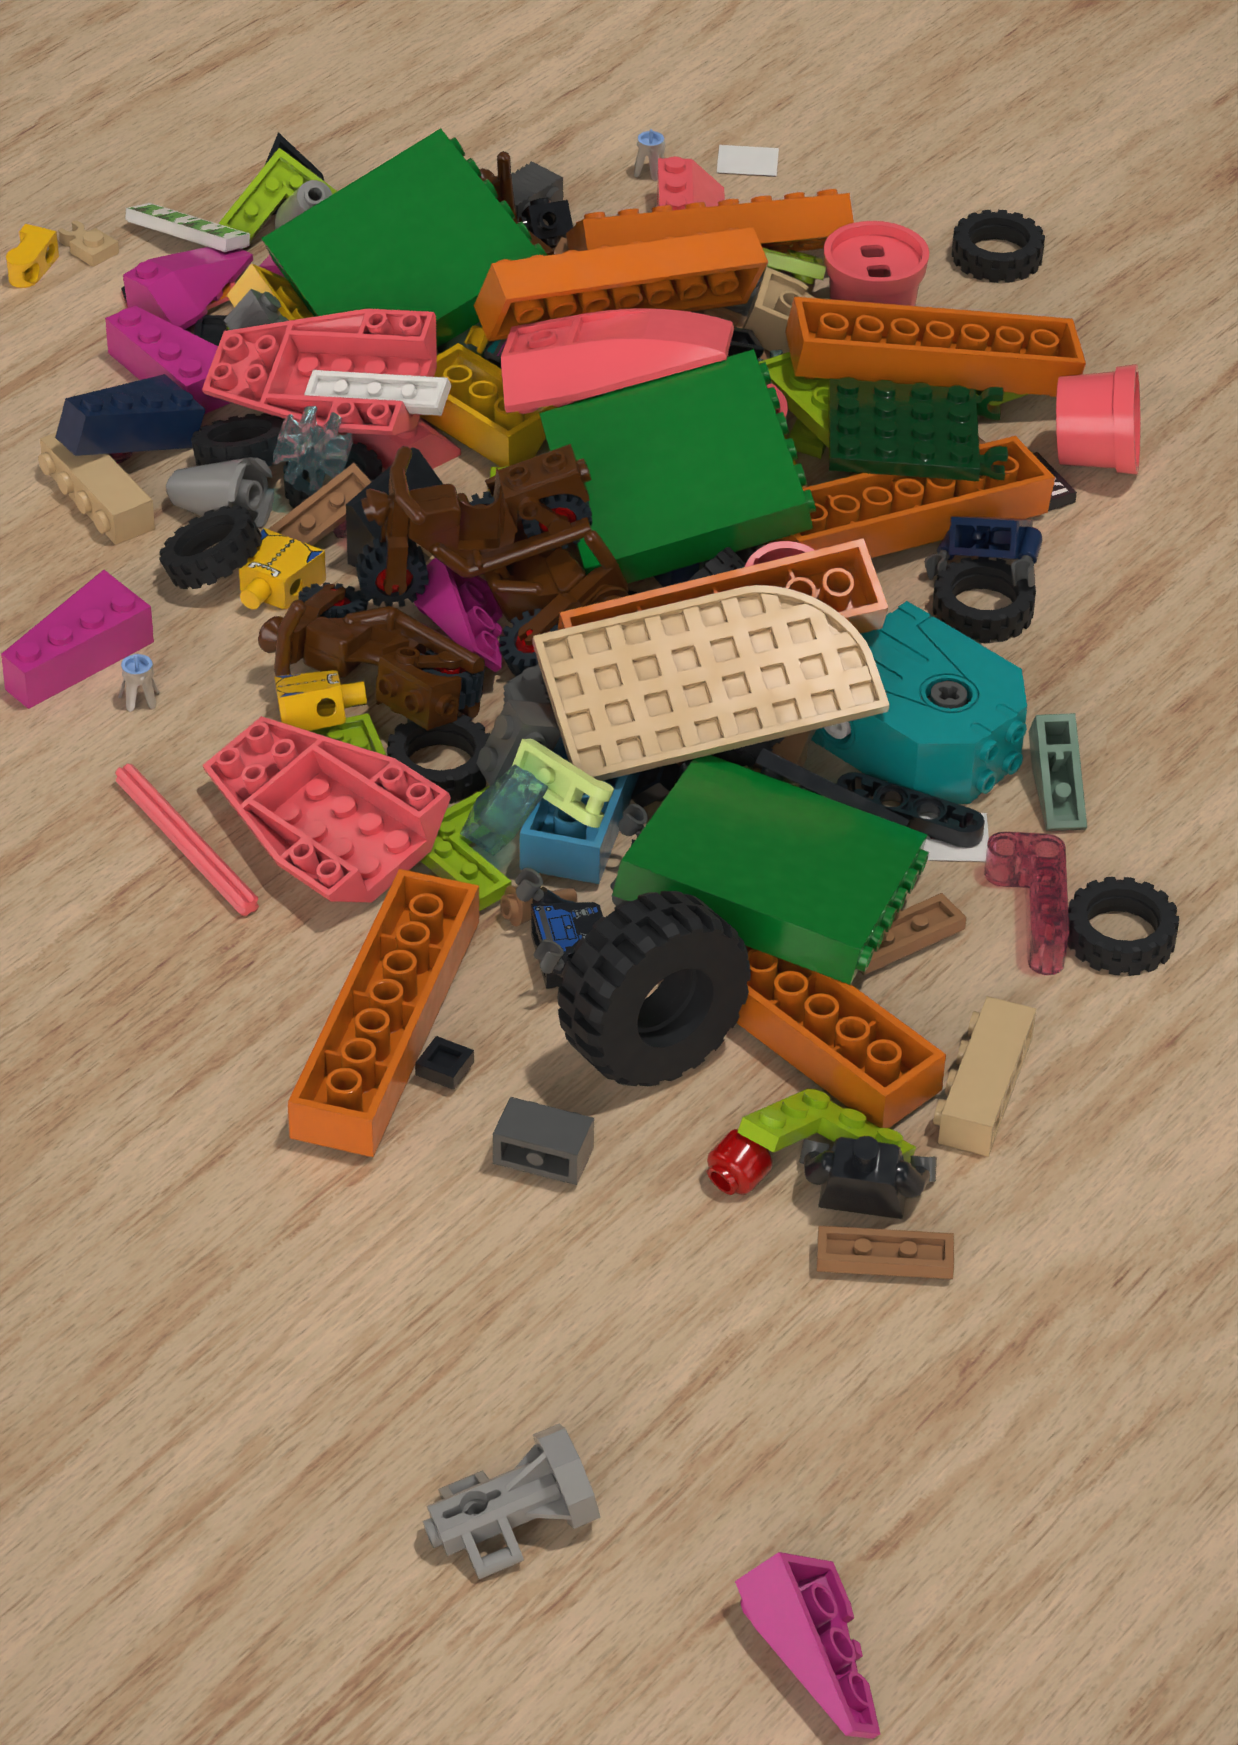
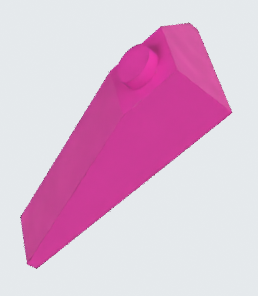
M204 247L148 259L123 274L128 308L137 306L185 330L208 313L207 306L212 300L218 301L223 296L222 289L227 283L236 281L253 261V254L243 249L223 252L214 248Z
M434 558L427 564L429 574L428 585H424L425 592L422 595L416 592L417 600L414 601L415 606L420 612L431 618L454 642L482 657L485 660V666L497 672L502 667V654L499 649L501 645L497 640V637L502 634V627L497 623L502 617V611L487 581L479 576L463 578L437 558Z
M778 1552L737 1579L735 1583L741 1596V1608L746 1617L845 1736L874 1739L880 1735L870 1685L858 1673L856 1660L863 1657L861 1645L858 1641L850 1639L847 1623L854 1619L852 1606L833 1561Z

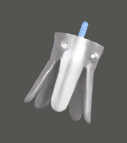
M650 129V131L642 132L638 135L637 146L639 150L634 164V176H640L644 160L648 156L651 178L653 181H657L659 154L661 158H664L665 142L664 136L661 133Z
M142 654L127 656L121 662L123 681L118 698L122 697L126 683V708L129 712L133 711L136 703L137 688L141 685L148 706L151 709H155L156 699L154 690L157 694L159 690L153 679L152 660Z

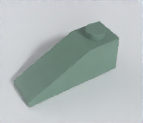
M1076 714L1036 715L1028 733L1032 771L1046 831L1086 830L1087 819Z

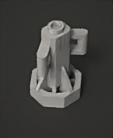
M560 1423L533 1434L535 1445L513 1470L489 1479L482 1470L438 1489L442 1500L427 1506L430 1518L423 1521L433 1548L442 1545L447 1556L466 1548L475 1573L480 1580L524 1561L512 1528L535 1518L567 1520L568 1524L575 1529L601 1518L594 1492L580 1457L565 1427ZM502 1533L507 1547L481 1557L476 1544Z

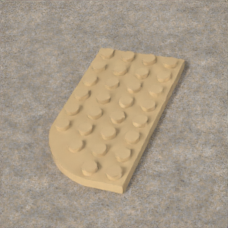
M753 585L735 588L535 635L532 641L568 760L574 766L600 781L888 712L890 706L872 652L858 630L844 616L824 602L805 593L777 586Z

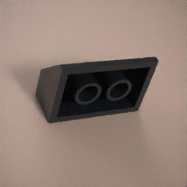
M412 447V458L405 473L409 491L442 485V481L421 452ZM391 466L346 504L348 564L356 567V563H358V554H364L363 547L366 544L374 547L373 539L381 538V526H378L375 520L368 521L361 500L367 498L366 489L369 488L385 492L387 495L389 494V471Z

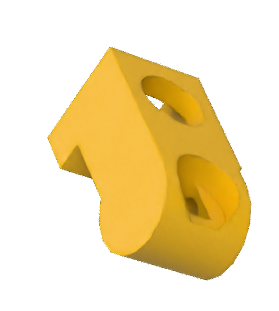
M24 224L19 231L20 244L6 254L8 280L12 286L17 288H27L35 285L59 257L56 231Z

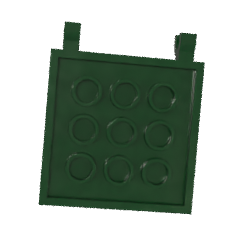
M850 377L841 379L830 378L828 389L829 471L979 481V477L982 475L996 480H1004L1005 466L994 465L993 463L996 461H1007L1008 449L1002 446L993 447L984 455H980L977 415L992 420H1000V406H993L989 403L992 401H1003V387H990L985 389L981 395H976V389H968L960 385L941 387L931 386L926 383L900 384L889 380L872 382L859 381Z

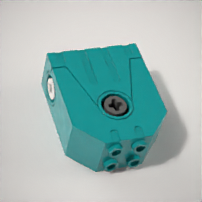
M906 601L898 606V609L886 615L883 628L861 633L872 652L890 704L888 712L816 729L811 739L814 743L822 748L824 747V749L866 775L956 804H970L981 793L987 794L990 792L995 784L1001 781L1004 776L1014 774L1022 764L1023 739L1027 730V725L1025 724L1027 700L1022 669Z

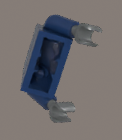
M951 517L950 529L937 548L938 554L925 558L924 563L928 578L932 580L941 570L946 571L947 560H952L955 555L1018 559L1011 564L1013 585L1016 586L1017 581L1021 579H1028V587H1032L1035 585L1034 564L1037 562L1042 546V534L1037 528L1033 527V522L1029 519Z

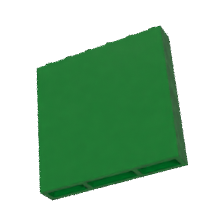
M441 128L262 237V241L272 261L313 317L360 309L434 312L436 315V349L480 322L474 304L492 263L503 259L512 261L530 258L539 254L547 256L539 243L533 245L530 242L532 237L523 222L515 223L513 220L515 215L505 200L499 202L496 199L498 194L492 183L488 179L481 180L482 174L472 158L466 160L463 157L465 152L455 137L449 139Z
M754 349L727 357L723 361L643 382L539 413L550 451L571 444L577 460L585 459L592 478L591 481L586 482L590 499L589 505L592 512V530L599 534L615 557L627 584L713 559L726 547H730L736 552L813 529L810 513L816 512L814 499L810 489L805 491L802 489L803 486L807 485L802 464L794 465L793 463L794 460L798 459L792 437L788 439L784 437V435L789 434L784 413L776 414L775 410L780 409V403L775 387L767 388V385L772 383L766 362L759 364ZM582 538L577 545L586 575H588L592 570L600 567L601 564L585 543L584 538Z
M707 755L692 760L621 859L612 896L626 901H633L638 899V895L649 892L660 894L661 891H679L683 894H691L703 901L738 932V936L744 941L746 946L851 985L859 970L866 972L873 952L878 951L885 932H889L896 912L900 913L907 893L911 894L918 874L921 875L929 857V852L923 850L927 834L718 757Z

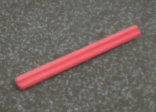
M126 764L123 768L119 767L115 772L117 775L116 782L233 908L242 916L255 912L259 907L257 904L258 897L134 765Z

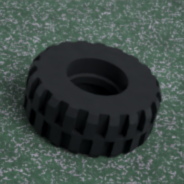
M661 891L660 894L657 892L638 895L636 900L624 901L614 907L615 911L606 917L602 916L592 925L593 929L585 938L582 937L574 948L575 953L571 961H567L562 973L563 983L558 988L557 999L558 1006L561 1007L558 1009L561 1028L565 1031L566 1039L607 1079L615 1080L621 1085L656 1086L659 1085L660 1081H673L683 1076L682 1073L688 1069H695L705 1061L704 1058L713 1049L716 1051L725 1041V1035L730 1028H734L740 1017L739 1011L741 1006L746 1003L748 997L747 981L751 980V969L744 941L738 936V932L703 901L691 894H683L679 891ZM661 980H663V981L661 982V984L658 986V988H657L649 997H647V995L650 993V991H651Z

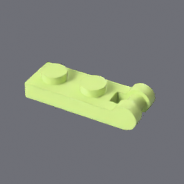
M534 739L521 740L508 775L577 821L593 828L600 827L604 817V813L601 812L605 802L610 801L614 791L610 784L596 780ZM584 793L589 795L586 805L581 802Z

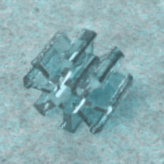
M316 406L305 407L300 423L293 419L292 414H289L284 419L273 452L275 464L289 461L284 479L291 485L295 484L297 476L303 470L309 471L310 484L308 489L311 491L319 490L322 487L326 474L335 478L345 470L353 444L351 433L337 436L342 418L335 412L331 413L329 420L322 428L317 426Z

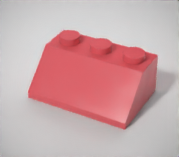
M676 156L658 158L657 206L671 205L672 210L685 209L686 204L694 202H705L706 207L718 206L719 201L725 200L724 187L693 159H683Z
M419 418L416 428L394 436L338 432L346 439L352 440L353 444L359 442L366 445L368 451H375L377 460H381L382 467L385 469L392 465L398 449L402 446L418 449L432 469L461 455V449L421 418Z

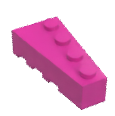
M137 306L123 309L105 318L108 353L139 380L165 374L180 388L193 395V399L206 409L204 415L230 404V402L206 395L202 391L218 346Z
M102 570L1 653L5 690L30 709L154 643L151 606L107 571Z

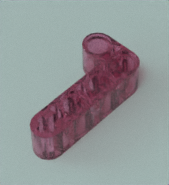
M1024 832L995 833L987 842L984 868L985 878L996 886L1025 888L1028 965L1038 974L1055 975L1061 972L1065 966L1069 938L1065 844L1059 837L1051 834Z

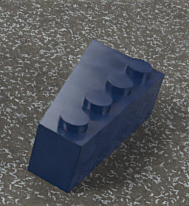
M163 374L66 398L55 438L75 456L193 448L191 437H193L195 431H200L206 409L193 399L192 394L184 391L168 376Z

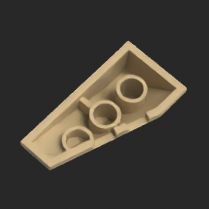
M766 267L748 311L743 329L752 330L764 349L778 353L790 352L785 330L793 298L815 297L807 293L809 286L800 280Z

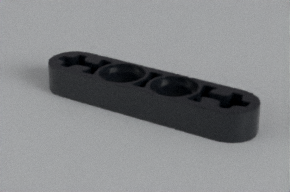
M846 773L837 780V785L908 819L909 822L906 827L925 833L928 837L965 848L976 846L983 839L985 820L983 815L974 809L863 773ZM887 800H893L899 802L901 805L897 807H888L883 805L882 802ZM930 812L938 815V817L925 819L920 817L919 814Z

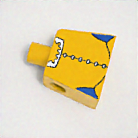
M266 528L260 531L262 534V544L257 547V553L253 557H249L247 559L248 563L239 568L240 599L250 609H257L263 602L280 609H288L293 601L298 600L299 592L304 587L311 588V584L316 583L320 586L326 581L325 550Z
M338 671L274 676L281 723L300 729L312 731L346 723L344 708L367 705L364 681L341 685Z

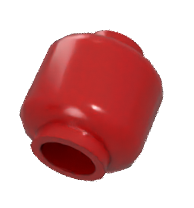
M738 1129L728 1132L708 1153L707 1164L709 1166L707 1170L708 1177L719 1190L728 1195H733L734 1193L746 1195L750 1193L771 1172L773 1166L769 1150L737 1133Z

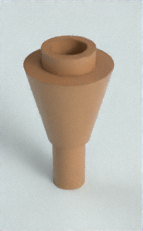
M510 885L501 897L500 907L504 918L517 927L531 920L533 898L526 902L519 900L516 895V888L518 886ZM573 887L551 891L562 899L577 902V893Z

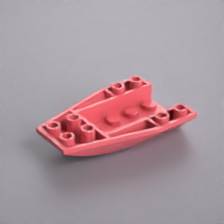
M360 309L227 330L223 332L202 391L204 394L327 432L394 436L416 428L421 415L409 414L403 401L304 395L313 370L434 377L437 369L436 315L434 312Z
M618 309L513 326L501 355L506 413L518 411L520 414H527L536 411L539 407L550 405L558 408L578 400L726 360L734 331L733 322L705 314L679 310Z
M262 716L202 765L205 772L275 863L331 902L372 903L392 885L399 869L409 871L432 851L451 799L449 792L395 758Z

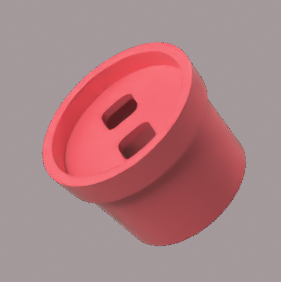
M861 221L840 227L829 235L824 244L825 266H827V275L829 276L830 299L915 306L919 283L925 276L929 260V247L927 243L913 230L890 222Z
M1137 364L1117 366L1115 371L1062 376L1058 378L1056 434L1060 465L1116 468L1117 473L1138 475L1141 411Z

